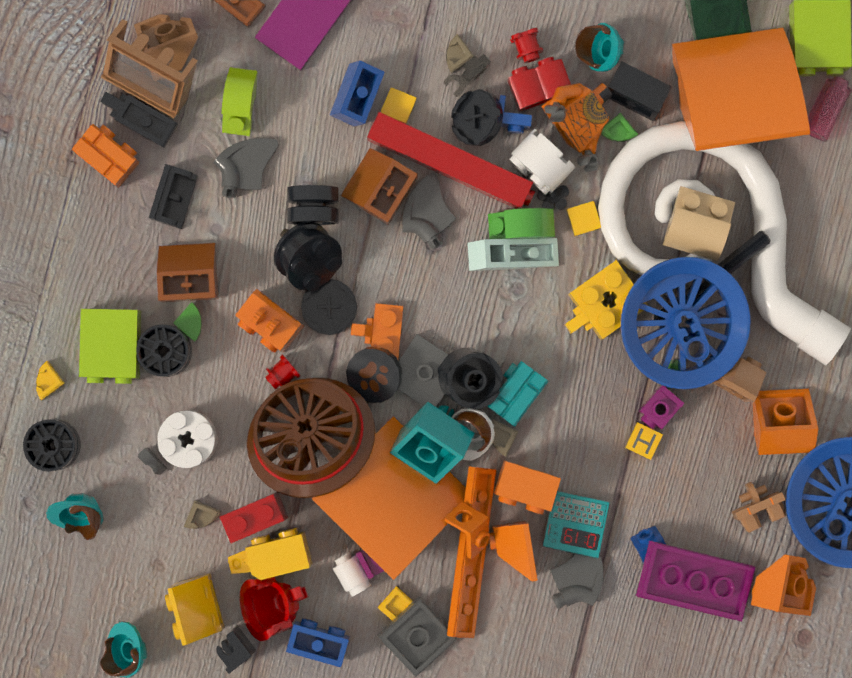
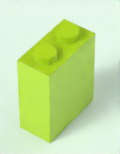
M794 0L789 5L790 47L799 76H815V72H826L827 76L844 75V71L852 67L851 0Z
M81 309L79 377H87V383H104V378H115V384H132V378H140V363L136 352L137 343L141 337L140 310Z

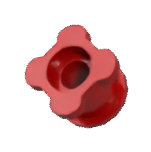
M532 28L511 36L510 42L516 45L519 54L516 56L517 60L530 63L540 59L539 54L544 50L543 47H539L536 37L539 32L538 28Z
M283 354L280 356L281 360L270 369L266 368L269 374L265 378L275 390L289 383L293 378L301 376Z

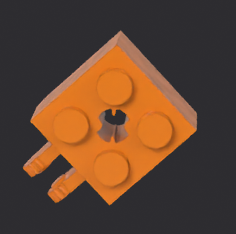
M258 289L250 295L235 314L240 319L237 325L252 336L257 332L263 337L260 343L274 353L277 350L285 352L304 328L303 324Z

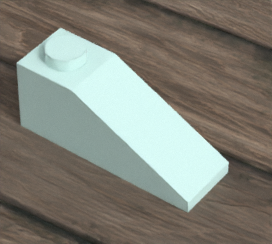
M557 238L484 239L469 242V271L559 266Z

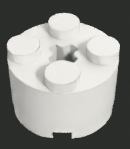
M536 129L511 153L512 157L509 159L525 177L530 173L532 175L530 179L534 182V185L545 195L549 191L553 192L575 169L573 163L570 160L567 162L563 158V153L544 135L539 134Z
M180 411L172 414L162 423L158 432L159 452L169 463L181 468L196 467L205 463L213 456L218 444L215 426L207 416L196 411ZM191 432V438L194 439V443L185 446V441L181 439L182 435H187Z

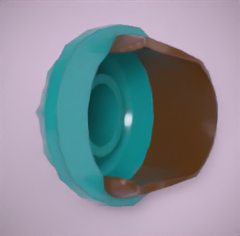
M599 23L598 25L587 26L580 31L575 42L577 57L589 65L592 70L606 72L612 70L619 63L624 54V41L613 26L608 23Z
M84 493L71 494L64 501L50 505L46 511L47 519L52 524L65 528L68 534L79 532L85 540L94 539L100 525L104 521L103 512L100 510L96 499Z
M122 621L113 626L105 641L106 648L100 660V665L106 674L117 677L130 678L141 670L148 654L146 643L141 639L140 633L130 622Z

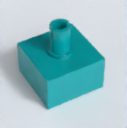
M427 402L401 428L390 453L437 484L464 458L475 433L452 418L455 414L453 409L449 411L448 415L446 414L449 406L441 405L437 408Z

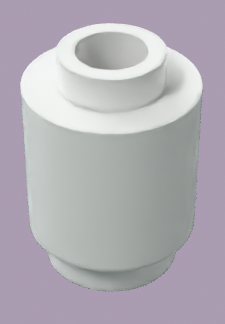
M348 552L335 560L337 566L332 569L346 592L349 591L352 597L371 586L356 555L351 556Z

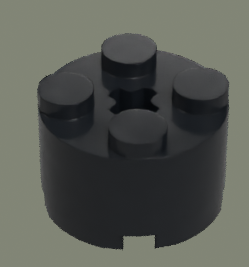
M471 347L457 349L451 352L438 367L441 390L449 399L460 406L481 409L493 403L500 393L499 389L503 381L501 368L492 357Z

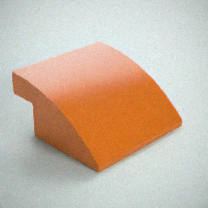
M783 28L672 44L673 65L678 76L679 107L696 151L810 134L808 115L797 66Z
M394 416L375 434L372 452L362 470L340 489L312 498L393 580L448 524L444 518L461 502L464 503L466 487L450 471L436 484L390 453L403 427Z

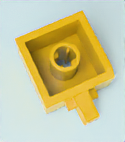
M617 260L568 294L577 306L572 310L576 317L564 324L570 334L584 326L586 331L592 328L599 339L602 340L621 327L622 308L634 284ZM604 293H607V296H614L615 299L612 301L614 306L612 308H609V305L604 306L602 304V301L605 299ZM639 309V310H638V314L641 313V312L644 311V310Z
M297 527L280 531L279 537L270 539L269 534L255 537L245 550L228 557L231 574L251 572L259 580L307 569L313 564L305 531L298 532Z

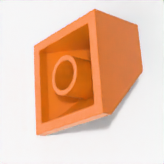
M525 520L492 526L493 532L489 533L490 549H496L497 555L530 581H538L528 522Z

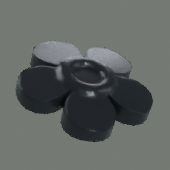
M561 185L553 192L549 191L546 195L538 190L537 198L540 201H544L542 204L543 208L553 210L555 206L559 210L566 208L567 201L564 198L569 195V189L566 185Z

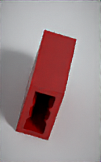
M278 492L220 516L230 543H234L289 518Z

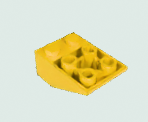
M211 573L179 581L168 588L165 601L168 611L174 612L176 622L172 623L173 632L176 640L181 639L182 646L218 633L225 628Z

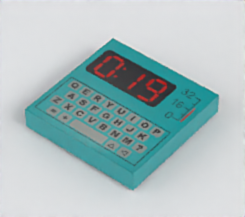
M557 491L552 510L549 512L542 547L599 558L610 502Z

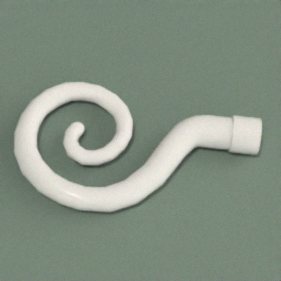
M685 121L651 127L628 141L610 163L602 183L598 205L601 231L611 253L625 267L639 275H643L651 267L669 259H656L642 252L633 243L627 230L624 214L626 192L634 175L651 159L663 153L683 149L696 151ZM750 144L700 150L722 158L738 171L750 194L754 216V235L759 231H764L771 240L770 244L752 257L751 293L761 317L775 330L797 343L799 349L827 365L846 340L851 328L822 309L820 311L787 289L785 267L787 218L778 179L762 153ZM677 179L664 187L655 203L656 219L661 223L669 222L680 186L715 196L714 192L698 180ZM691 253L686 256L701 258L712 262V259H708Z

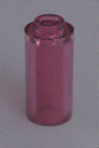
M834 76L833 79H826L808 115L809 136L827 142L852 92L851 88L848 87V81L838 76Z

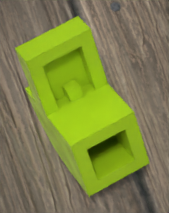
M229 68L222 101V133L250 136L258 71Z

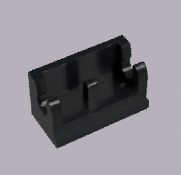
M621 61L608 86L613 95L609 99L654 121L672 86Z
M165 164L149 218L153 221L182 229L198 175Z
M238 625L226 635L229 644L222 640V647H216L218 656L227 666L225 670L228 674L248 660L256 651Z

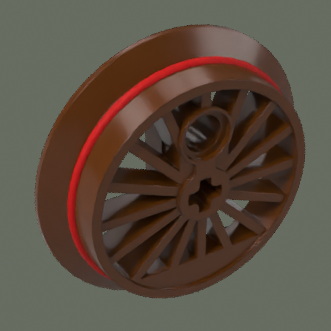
M306 378L289 382L271 393L254 415L247 436L249 461L261 481L278 493L297 498H311L329 494L349 483L368 461L375 440L374 418L365 399L355 389L343 382L329 378ZM302 392L309 395L307 410ZM296 395L300 416L286 399ZM282 403L292 417L275 408ZM271 416L283 423L267 422V420ZM350 422L353 423L352 428L336 427ZM263 431H264V432H278V433H275V434H272V435H268V436L262 437V436H263ZM331 437H345L349 439L345 445ZM322 443L340 451V453L333 459ZM277 444L268 452L264 453L263 448ZM317 450L320 451L328 462L320 467L316 457ZM297 452L295 457L288 458L290 454ZM279 457V463L277 465L274 464L272 461ZM311 461L312 469L303 471Z

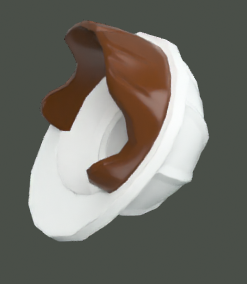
M464 408L452 416L454 420L475 433L462 460H474L483 455L494 442L495 436L494 424L487 414L477 409Z

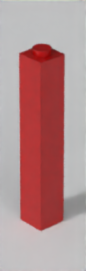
M378 112L367 136V141L515 209H521L523 205L529 206L535 191L531 190L533 182L381 112Z

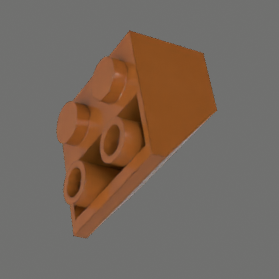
M370 148L340 196L389 225L416 182L418 174L396 160Z
M216 243L159 246L157 261L158 301L164 303L219 299Z

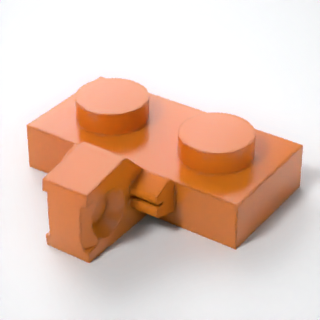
M375 303L374 319L367 318L366 325L352 324L351 335L365 337V344H371L373 348L387 349L398 360L403 306Z

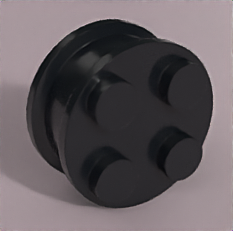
M314 222L301 223L290 230L284 229L280 234L281 239L274 251L276 269L286 276L288 281L299 290H316L328 282L342 265V249L336 239L328 235L321 225Z

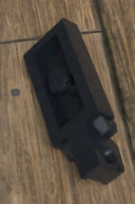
M105 92L100 101L102 104L113 109L110 116L115 118L117 122L163 148L166 147L178 126L177 122L130 95L126 96L122 93L118 99Z

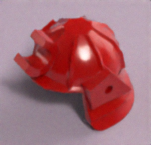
M275 577L263 580L248 579L242 584L239 596L240 609L245 625L255 639L262 642L266 641L272 636L293 628L292 622L299 610L298 601L304 600L309 596L305 587L298 586L292 588L289 584L277 582Z

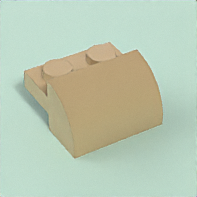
M680 186L663 245L718 261L729 234L735 202Z

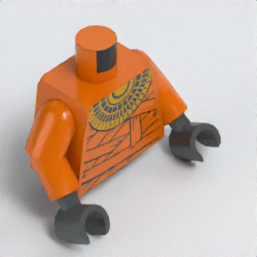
M580 83L560 86L556 88L552 99L541 106L549 117V122L553 123L565 143L579 153L582 152V155L577 158V163L580 166H585L584 170L586 172L595 171L599 167V159L595 155L597 142L605 124L609 121V116L602 107V104L613 95L603 83L593 91Z

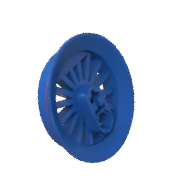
M679 257L663 261L641 275L625 299L621 314V336L625 350L641 373L663 386L676 389H693L711 384L733 368L746 347L751 322L749 305L738 282L719 265L695 257ZM702 279H704L711 285L694 302ZM693 280L685 300V284ZM677 288V300L672 290ZM717 290L721 300L699 309ZM666 293L670 305L660 295ZM654 299L668 313L642 303ZM725 306L726 317L700 318ZM642 309L665 319L637 320L638 310ZM681 317L687 318V321L684 322V328L678 326L682 322ZM726 323L724 335L701 326V324ZM663 326L638 338L637 327ZM705 334L722 340L716 350L708 343ZM663 335L646 353L641 344ZM693 341H697L699 343V350L696 354L690 355L689 345ZM669 342L662 362L659 365L652 359ZM676 346H678V369L668 368ZM686 359L695 362L696 365L686 368Z
M843 437L817 446L798 463L787 487L786 512L795 537L810 554L827 564L842 568H852V549H847L848 535L852 530V507L847 506V503L844 502L845 497H852V437ZM830 458L833 460L839 484L822 464ZM840 459L849 464L847 483ZM818 468L834 490L809 476ZM806 482L830 494L832 497L803 494ZM802 499L831 503L807 511L802 509ZM828 511L822 519L809 528L805 517ZM838 519L841 522L842 528L839 533L833 535L829 530V525L833 520ZM819 529H821L823 535H825L823 541L817 538L814 534ZM832 539L840 540L839 549L829 546Z

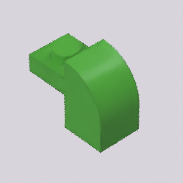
M524 208L488 214L489 239L555 237L553 209Z

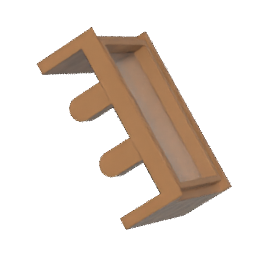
M122 19L107 39L109 45L101 78L175 118L188 100L198 60L192 58L184 71L180 73L168 66L174 57L173 49L165 48L157 59L143 52L148 46V35H138L132 45L126 43L124 37L128 21Z

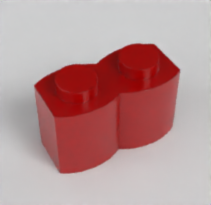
M548 57L539 61V66L528 70L527 66H523L511 72L512 76L508 77L507 82L518 112L548 102L552 99L556 88L571 85L562 59L554 60V57Z

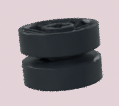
M326 185L287 187V202L299 205L287 209V224L298 225L305 222H314L319 225H334L339 223V209L326 206L339 202L338 187Z
M155 325L147 329L139 338L136 349L137 358L141 366L150 374L171 377L180 374L189 365L192 358V345L188 336L180 329L170 325ZM164 346L170 350L165 356L160 354V350Z
M58 419L42 420L35 423L28 429L23 440V451L28 462L33 467L48 472L62 470L72 465L77 459L81 448L80 437L76 429L68 422ZM54 440L55 450H50L49 441Z

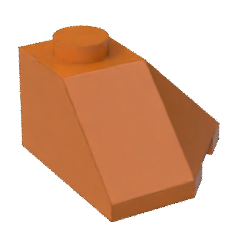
M785 554L759 574L752 589L751 605L776 612L811 616L816 586L814 580L808 578L806 570L809 566L806 558Z

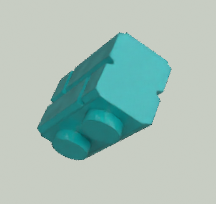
M522 361L518 365L512 363L503 375L507 380L499 389L498 397L487 406L514 427L548 383L546 378Z

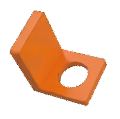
M461 502L444 518L445 522L466 533L467 557L471 560L489 544V517ZM461 513H468L472 516V519L468 522H459L456 516Z

